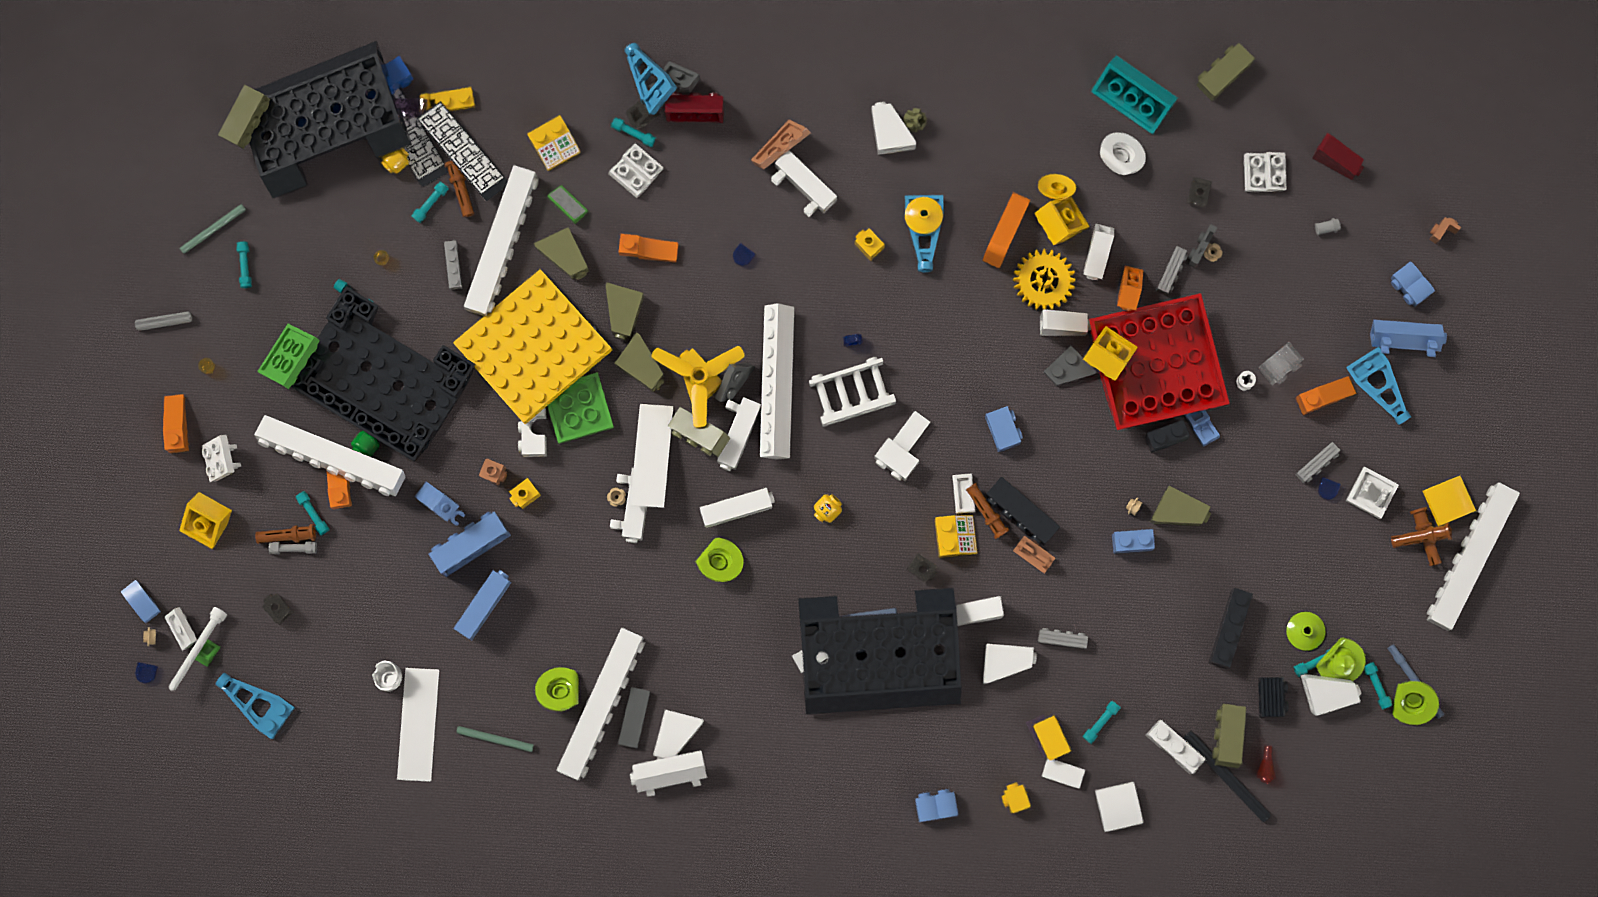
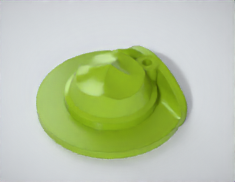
M715 538L695 561L703 575L717 582H728L735 579L743 568L741 551L734 543L723 538Z
M1340 638L1316 664V667L1322 677L1354 681L1364 669L1365 655L1362 648L1355 641Z
M559 667L550 669L542 674L535 686V694L539 703L553 711H563L579 703L577 672L569 668Z
M1418 681L1398 684L1392 710L1393 716L1406 724L1419 725L1428 722L1436 715L1439 708V699L1433 688Z

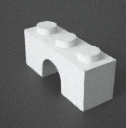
M546 407L528 423L518 422V432L522 433V440L518 441V450L522 452L523 457H547L546 436L536 435L531 430L534 421L546 419Z
M1162 720L1157 721L1146 734L1152 742L1169 753L1176 760L1175 762L1189 774H1193L1205 760L1202 755Z

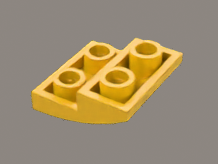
M1461 476L1423 490V494L1438 526L1476 511Z

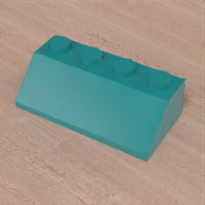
M1117 55L1109 62L1091 90L1092 93L1151 134L1155 132L1178 99Z

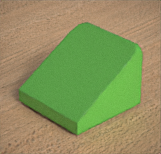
M207 639L195 660L208 667L220 647Z

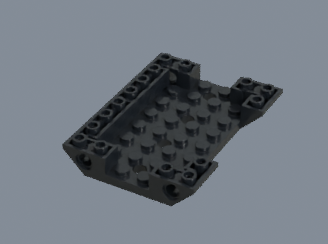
M377 41L254 89L266 95L270 100L267 110L260 117L258 127L251 134L249 144L259 175L273 199L308 186L303 168L298 166V164L364 138L367 139L376 158L412 145L401 110L396 107L386 78L389 74ZM372 90L376 91L375 98L369 100L367 97L368 93ZM340 104V112L333 113V107ZM301 118H306L305 126L299 127L298 121ZM271 132V139L264 141V134Z
M346 286L326 317L328 322L317 338L320 340L317 349L311 354L306 366L300 371L296 382L291 387L415 462L428 448L468 385L476 364L445 345L441 346L433 362L372 326L379 306ZM332 343H339L340 348L337 352L330 351ZM365 362L372 364V368L368 372L362 371V365ZM398 381L404 383V388L401 391L394 390V384ZM429 401L436 402V408L432 411L426 409V404Z
M954 588L914 590L915 612L839 617L837 596L798 598L806 715L961 704L960 655ZM937 644H942L945 647L944 652L940 655L934 653V647ZM904 647L906 650L905 655L897 657L895 655L896 648ZM862 649L867 652L864 660L856 658L858 650ZM820 652L828 655V659L824 663L817 661V655Z

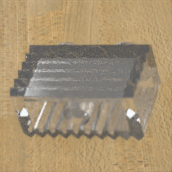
M1288 342L1261 364L1258 370L1272 386L1276 382L1280 385L1288 378L1286 376L1287 373L1290 371L1294 373L1302 367L1301 362L1304 358Z

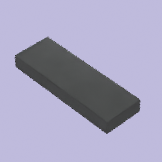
M631 687L619 745L638 749L650 691Z

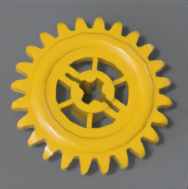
M1043 249L1042 255L1036 250L1035 256L1029 252V260L1022 257L1023 264H1017L1020 271L1015 270L1014 274L1019 277L1013 278V281L1019 284L1015 285L1014 289H1020L1017 296L1023 295L1022 302L1028 300V307L1035 304L1036 310L1039 306H1042L1043 310H1046L1047 306L1053 310L1054 304L1060 307V300L1066 303L1067 299L1065 296H1072V293L1068 290L1075 288V286L1070 284L1076 281L1075 278L1070 277L1075 271H1068L1072 264L1065 265L1067 258L1060 260L1061 253L1054 257L1053 250L1050 251L1049 255H1047L1046 249ZM1044 267L1040 272L1036 270L1037 268ZM1048 269L1047 274H1046V276H1047V281H1046V283H1044V286H1043V289H1042V292H1041V287H1042V284H1043L1042 278H1043V276L1045 275L1046 270ZM1051 269L1056 273L1055 276H1053V273L1050 271ZM1034 272L1037 275L1036 280L1030 282L1031 274ZM1058 278V285L1054 288L1052 282ZM1033 284L1038 286V291L1032 287ZM1050 288L1053 290L1052 292L1044 293L1045 289Z

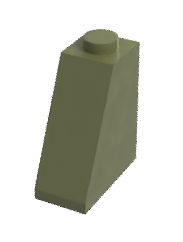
M569 227L534 243L538 252L571 279H581L589 272Z
M606 283L612 333L615 335V338L626 341V338H632L644 300V294Z
M636 333L615 362V366L652 392L655 389L659 390L664 383L662 371L656 361L652 359V354L640 334Z
M1168 486L1150 522L1153 524L1200 526L1203 522L1207 523L1211 512H1209L1211 506Z

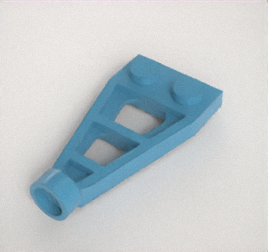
M631 43L625 48V53L628 56L627 58L641 101L648 112L655 115L677 87L670 76L650 59L637 43ZM644 61L648 67L640 74L638 67ZM653 73L658 78V81L648 91L646 80Z
M943 195L905 196V211L912 200L919 197H929L940 205L943 212ZM922 211V212L920 213L921 216H927V215H928V213H927L926 211ZM941 225L937 230L929 234H919L909 228L918 260L919 272L933 271L932 261ZM919 236H931V246L929 249L920 248Z
M1377 347L1346 367L1355 382L1390 413L1398 425L1411 418L1409 412L1406 411L1390 362L1384 353H1381L1380 347ZM1377 370L1383 371L1386 378V385L1381 389L1374 388L1367 380L1368 376ZM1388 388L1393 390L1396 397V402L1388 405L1380 396ZM1399 411H1403V412H1404V413H1402L1401 415H1399V416L1397 417V412H1399Z
M225 672L215 684L225 691L252 725L270 739L274 738L295 709L293 705L280 696L231 678ZM241 688L253 694L247 704H244L236 695ZM256 699H263L271 704L264 717H258L252 710V705Z

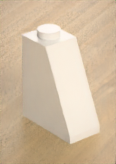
M878 102L875 106H872L871 112L878 154L913 150L916 148L915 139L891 103Z
M1095 224L1084 268V275H1087V278L1092 280L1103 278L1114 238V228Z
M1043 310L1040 316V336H1086L1088 330H1091L1087 313Z
M1000 596L956 605L958 626L1001 619L1004 616Z
M986 644L983 684H988L1032 668V664H1036V652H1033L1032 647Z
M1301 675L1310 710L1315 716L1360 702V688L1358 684L1351 680Z
M665 710L653 755L657 756V760L677 756L703 725L704 720Z

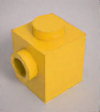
M870 228L866 231H860L855 237V245L870 261L884 249L885 244Z
M528 478L509 491L512 495L509 498L515 507L520 506L522 509L541 496Z
M1016 782L1006 786L1007 790L1003 791L1004 795L1001 797L1004 806H1009L1011 813L1031 807L1023 785L1018 786Z

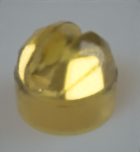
M379 250L374 254V261L378 265H385L389 261V255L386 251ZM385 254L386 258L378 262L377 258Z
M203 358L200 360L198 368L204 374H211L215 370V364L210 358Z

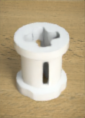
M1250 371L1242 372L1236 379L1237 387L1242 391L1251 389L1256 382L1255 375ZM1245 377L1248 378L1249 383L1247 385L1244 384L1243 379Z

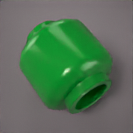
M360 431L351 442V450L372 457L380 444L376 438L364 431Z

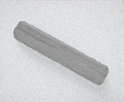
M182 312L139 319L135 321V327L138 331L189 323L192 322V315L190 312Z

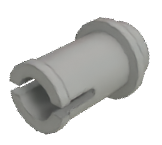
M1331 218L1330 221L1315 223L1317 235L1332 231L1336 233L1337 230H1340L1339 220Z

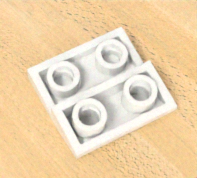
M634 144L609 171V175L638 198L659 175L663 167L637 144Z
M1285 153L1244 154L1245 192L1285 191Z
M1134 782L1095 790L1105 832L1143 823Z

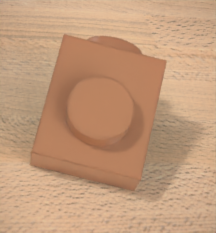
M1445 217L1439 225L1436 223L1430 231L1432 236L1429 240L1436 244L1446 229L1456 234L1461 226L1458 225L1456 220Z
M485 459L479 476L499 486L500 482L503 483L506 479V467L492 460Z

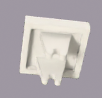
M219 435L202 445V455L205 458L206 473L209 476L210 482H217L233 473L234 469L241 467V463H232L230 451L237 449V445H229L227 435Z
M1363 467L1346 502L1381 519L1399 485Z

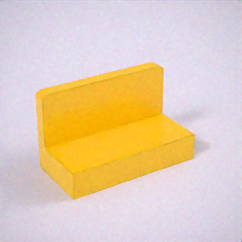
M1055 715L1033 726L1049 760L1072 751Z

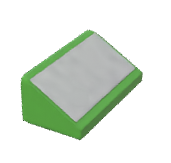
M562 185L547 196L574 224L588 212Z

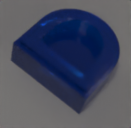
M742 243L733 252V260L739 266L748 265L756 256L754 252Z
M852 334L843 337L844 346L863 343L862 334Z
M1322 477L1318 487V494L1325 500L1333 499L1338 494L1341 484Z
M138 662L135 671L136 679L141 683L152 682L156 677L158 666Z

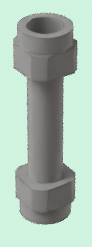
M280 542L269 543V554H280V552H306V554L317 553V543L280 544Z

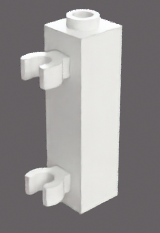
M789 150L776 160L775 168L779 171L773 175L771 181L777 186L786 177L811 201L804 208V213L808 217L817 208L824 214L837 201V196Z
M744 397L741 405L728 400L725 406L726 409L737 413L728 433L730 440L717 459L720 468L727 471L731 469L736 470L761 410V404Z
M632 468L631 476L617 475V483L629 484L624 521L611 519L610 527L611 529L623 530L622 537L626 538V542L637 543L638 540L642 541L647 506L630 505L634 470Z
M767 488L700 507L705 527L708 528L772 509V503H775L772 491L768 492Z
M702 751L632 765L633 773L630 774L632 785H636L638 792L646 791L647 797L655 795L654 789L689 781H692L693 787L701 785L700 779L707 778Z

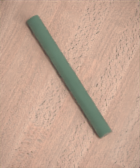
M242 204L180 247V250L185 254L246 209Z
M461 726L457 728V734L532 752L534 747L533 744Z

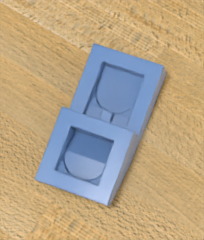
M1205 410L1185 415L1203 447L1220 438Z
M137 580L121 591L144 623L149 622L161 612L154 600L146 593Z

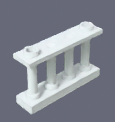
M872 357L866 360L867 363L826 376L818 374L811 377L812 380L809 381V386L817 387L824 409V416L820 417L823 427L896 404L894 394L889 395V393H886L878 366L883 365L882 358ZM871 369L879 393L878 399L873 401L870 398L868 399L860 374L861 371ZM853 374L861 399L860 405L853 406L850 404L842 377ZM835 381L843 406L841 411L834 412L831 409L823 383Z

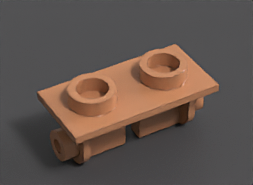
M1023 536L1013 552L1044 574L1055 560L1054 556L1026 536Z

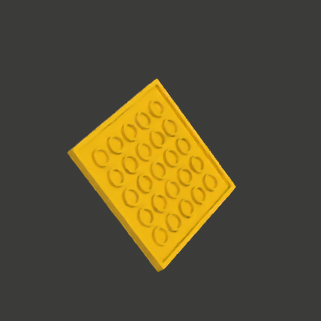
M541 269L494 307L492 313L488 312L487 316L485 315L453 342L468 360L476 364L475 369L524 424L528 423L612 351L607 342Z

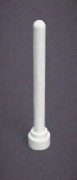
M214 607L210 612L211 620L169 685L171 691L177 689L215 626L226 618L227 614L222 610Z

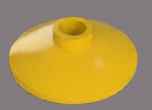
M1049 174L1039 180L1038 189L1046 197L1061 200L1073 196L1076 191V185L1070 178L1064 175Z
M919 197L912 200L905 211V221L908 227L919 234L934 232L939 228L943 219L940 205L929 197ZM926 211L928 215L923 217L920 213Z

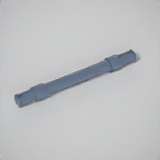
M1395 644L1389 646L1387 649L1410 681L1421 682ZM1440 707L1436 713L1437 719L1445 715Z

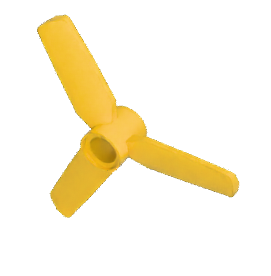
M737 346L708 361L704 367L696 366L694 368L690 363L660 348H656L651 357L677 374L690 377V382L693 385L691 390L693 426L701 428L706 426L707 389L705 387L707 377L717 376L725 371L729 364H735L743 359L745 354L742 348ZM701 373L704 378L698 381L694 379L693 375Z

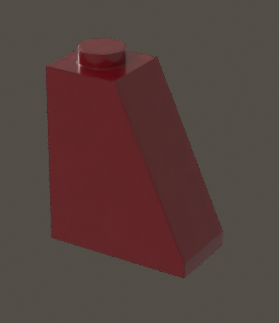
M1329 133L1320 142L1312 159L1351 180L1355 175L1359 177L1364 168L1361 165L1364 159Z

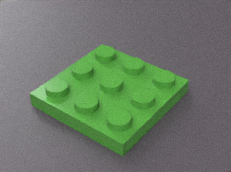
M287 324L257 372L289 389L296 382L298 374L306 366L311 354L317 349L320 340Z
M598 372L579 378L548 405L558 444L614 428Z

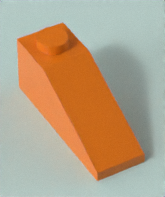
M1129 266L1124 267L1117 306H1120L1121 309L1126 311L1136 310L1142 290L1143 270Z
M1349 376L1299 394L1296 400L1302 414L1306 415L1355 395L1356 391Z
M184 394L164 396V448L169 453L189 451Z

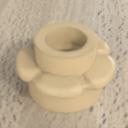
M1216 243L1208 244L1203 255L1207 260L1215 262L1222 256V250H1220V246Z
M612 488L610 493L607 494V500L615 507L623 505L626 501L625 491Z
M1139 498L1129 501L1126 507L1129 510L1128 514L1131 513L1134 516L1137 514L1143 504L1138 500Z
M148 627V631H144L143 642H147V646L149 644L155 645L156 629Z

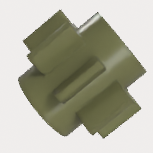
M913 108L912 111H907L903 121L905 126L909 128V131L917 132L918 130H923L926 126L927 118L925 113L921 112V109Z

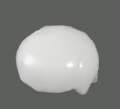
M382 661L376 664V670L372 675L376 687L387 692L396 689L402 681L401 669L390 661Z

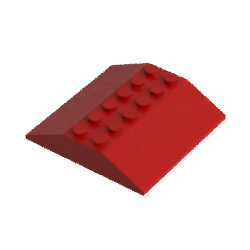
M1201 293L1139 307L1136 310L1131 309V311H1122L1089 319L1093 343L1105 326H1107L1138 347L1116 381L1099 371L1105 396L1117 430L1230 404Z

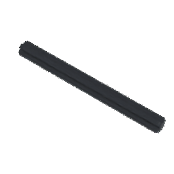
M1189 731L1183 737L1192 748L1205 758L1204 761L1262 822H1266L1271 817L1267 809L1227 767L1215 765V759L1212 758L1213 753L1192 731Z

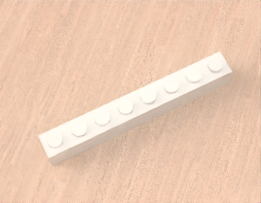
M513 165L464 304V308L467 311L487 316V313H492L495 307L493 300L495 295L500 293L501 284L499 283L501 278L505 277L508 269L506 263L508 260H511L514 252L512 246L519 239V226L525 222V209L530 206L532 202L531 192L538 185L537 175L533 171Z
M772 304L764 307L760 457L776 460L790 458L794 307L783 304Z
M264 415L254 434L258 444L268 448L270 446L275 448L280 454L285 455L288 453L298 461H308L315 468L323 467L333 475L340 474L350 482L357 481L365 488H375L385 496L392 495L396 497L406 477L402 469Z
M1501 483L1490 486L1486 493L1488 496L1486 503L1483 502L1478 509V513H1480L1478 519H1474L1469 529L1472 531L1469 537L1466 536L1461 543L1463 547L1461 553H1457L1452 563L1455 565L1452 571L1449 570L1444 577L1446 581L1444 587H1440L1435 597L1438 599L1435 605L1432 604L1427 611V615H1429L1427 621L1446 631L1453 629L1520 494L1519 492Z
M621 628L557 771L577 780H580L581 777L585 778L589 769L586 765L589 759L593 760L597 749H594L597 741L601 742L605 734L602 731L605 723H610L613 716L610 712L613 706L617 707L621 698L619 692L621 688L625 689L629 678H627L629 670H634L637 663L635 657L644 648L643 637Z

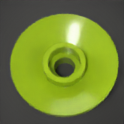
M1298 613L1287 624V638L1299 650H1313L1324 640V623L1313 613ZM1305 627L1310 629L1309 634L1304 633Z

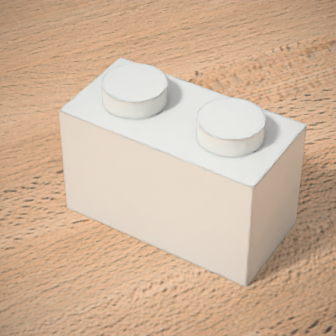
M890 438L886 440L874 457L877 460L875 463L882 469L888 468L892 471L891 475L899 481L901 479L906 481L919 463L917 458Z

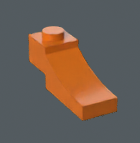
M621 234L619 255L639 257V259L677 262L679 244L678 242L645 238L640 235Z
M327 471V490L330 508L339 509L352 506L349 481L340 474L333 475Z

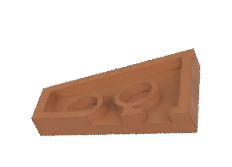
M788 120L751 161L756 166L765 169L811 134V132L806 127Z

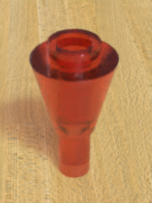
M1264 746V758L1257 774V778L1264 783H1272V780L1276 779L1272 760V746Z

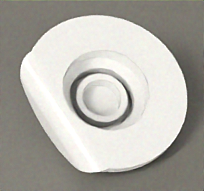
M1112 133L1106 136L1101 144L1100 155L1102 160L1111 170L1118 174L1136 173L1145 163L1146 156L1143 147L1130 135Z

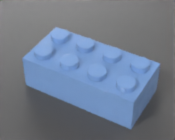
M495 512L484 514L478 523H470L464 528V532L459 535L458 533L451 535L448 538V542L443 545L440 543L431 549L432 552L429 553V556L442 575L445 577L449 576L511 536Z

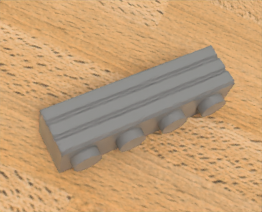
M456 240L444 242L450 290L462 289Z
M1176 246L1156 291L1165 295L1172 292L1174 288L1172 286L1173 282L1176 283L1179 277L1177 273L1178 271L1181 272L1183 268L1181 264L1188 257L1186 254L1187 250Z
M1331 442L1295 475L1302 483H1308L1313 479L1311 476L1322 471L1320 468L1331 463L1329 460L1338 457V453L1341 450Z
M1048 628L1039 630L1038 643L1081 649L1087 648L1088 636H1085L1084 633L1075 635L1070 631L1061 633V630L1049 631Z

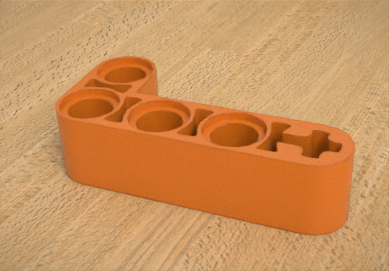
M1013 192L982 260L983 262L1000 269L1027 210L1030 199Z

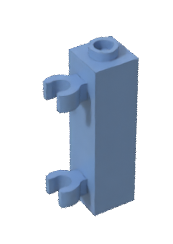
M1373 320L1370 333L1372 347H1381V353L1389 354V348L1425 350L1428 357H1435V351L1441 352L1442 345L1446 344L1447 334L1443 331V325Z
M425 482L414 496L445 521L450 520L454 525L459 524L454 519L456 515L465 516L462 511L458 510L459 506L428 482Z
M493 570L453 629L468 639L473 640L510 586L511 582L507 580L509 576L501 570L498 573Z

